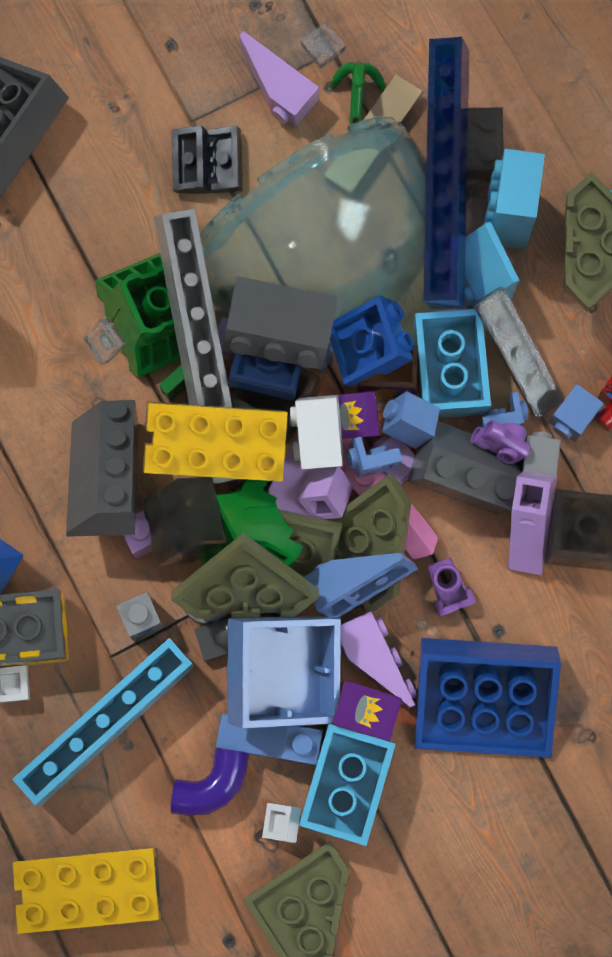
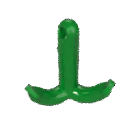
M360 61L356 63L348 62L342 65L333 75L330 87L334 89L348 74L352 73L349 123L353 127H358L362 123L365 74L371 77L381 92H384L386 89L384 78L379 70L370 63H362ZM354 118H358L359 122L357 124L353 123L352 120Z

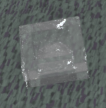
M327 22L301 40L303 49L321 69L346 50V44Z
M109 317L100 319L83 338L101 365L109 363L127 344Z

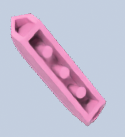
M353 438L342 439L344 464L340 468L352 484V493L357 498L386 477L384 472L357 478L356 470L350 468L346 451L349 449ZM411 504L405 553L414 560L433 555L438 537Z

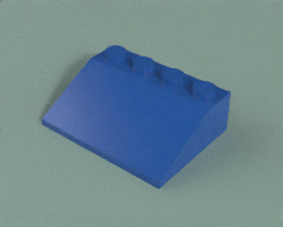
M421 638L414 749L551 757L561 668L558 647Z

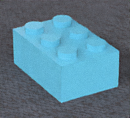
M504 149L502 160H495L494 171H492L491 183H489L488 206L483 225L491 221L503 247L526 250L537 218L545 154Z
M480 309L415 313L413 330L415 345H418L416 363L419 397L440 408L438 419L486 415L491 407L483 317Z
M329 724L299 826L367 846L396 744Z

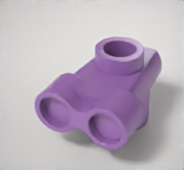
M490 420L483 428L477 427L470 440L472 444L483 450L488 449L496 453L497 459L506 464L517 463L526 458L530 452V444L525 442L527 431L523 426L516 423L500 424Z
M451 557L428 566L437 598L433 603L438 616L449 614L476 603L472 589L466 588ZM442 571L450 573L451 579L448 583H441L438 577Z

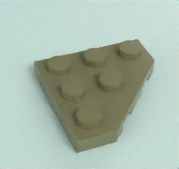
M592 172L567 194L565 211L564 289L586 312L612 290V192Z
M394 474L387 475L349 503L345 508L342 518L328 519L343 523L335 560L393 553L405 554L412 502ZM401 580L363 602L362 605L367 613L370 611L372 613L398 596Z
M244 533L171 592V601L195 618H211V614L232 613V618H259L260 613H281V617H295L319 599V589Z
M329 841L243 899L279 957H332L349 869Z

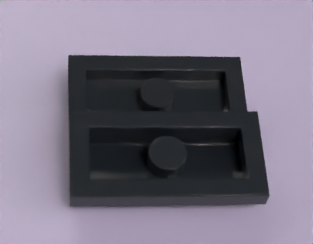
M200 125L172 130L173 191L175 193L207 194L243 191L241 129L237 125L208 130Z

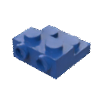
M379 295L333 321L330 342L344 385L352 387L377 373L386 375L413 360L410 351L414 349V342L409 333L402 329L400 321L404 319V312L396 301Z

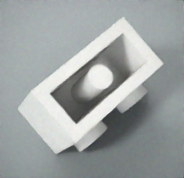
M339 396L298 398L295 401L296 407H290L292 427H298L299 437L298 441H293L295 461H301V469L343 466L344 452Z

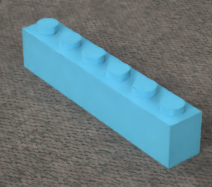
M168 638L12 780L35 806H42L194 668V665L173 641Z

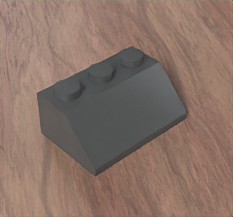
M237 276L223 350L240 355L246 354L266 358L270 361L297 364L304 368L322 370L328 350L338 296Z
M437 421L435 436L416 450L408 482L495 514L511 512L517 476L521 473L519 463L506 464L499 461L496 453L488 449L483 450L472 444L470 441L471 433Z

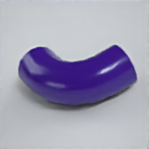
M215 749L213 767L206 778L200 781L175 779L171 799V814L185 816L208 815L227 806L241 789L247 771L249 753L228 749Z

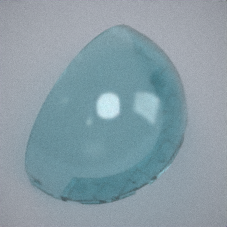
M375 117L348 125L346 128L348 133L339 135L334 138L332 133L323 136L257 178V181L260 183L257 188L250 190L246 197L239 193L213 217L200 233L213 307L221 317H229L237 276L338 296L334 320L379 295L396 302L401 299L420 274L428 258L436 228L437 202L434 182L426 159L415 140L400 121L397 123L392 117Z

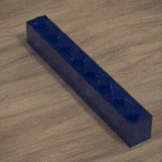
M462 37L429 39L423 301L431 309H464L469 49Z

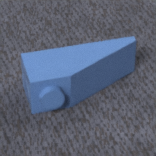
M402 553L331 560L314 568L313 572L304 578L319 589V599L314 602L316 610L324 616L338 618L415 572L418 568L414 562Z
M222 714L216 748L316 766L323 730L296 725L240 728L229 724L228 715Z

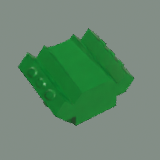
M160 253L95 280L97 297L104 302L105 316L109 319L115 330L121 352L128 356L130 372L140 377L180 360Z
M243 479L229 494L215 495L213 500L207 503L206 513L202 521L196 524L194 536L191 539L203 565L242 533L246 534L287 566H290L297 559L303 546L289 539L294 529L289 527L277 508V498L263 490L268 481Z

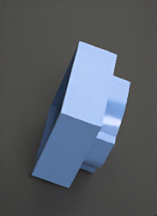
M329 616L228 618V723L240 728L332 724L340 700L341 619Z

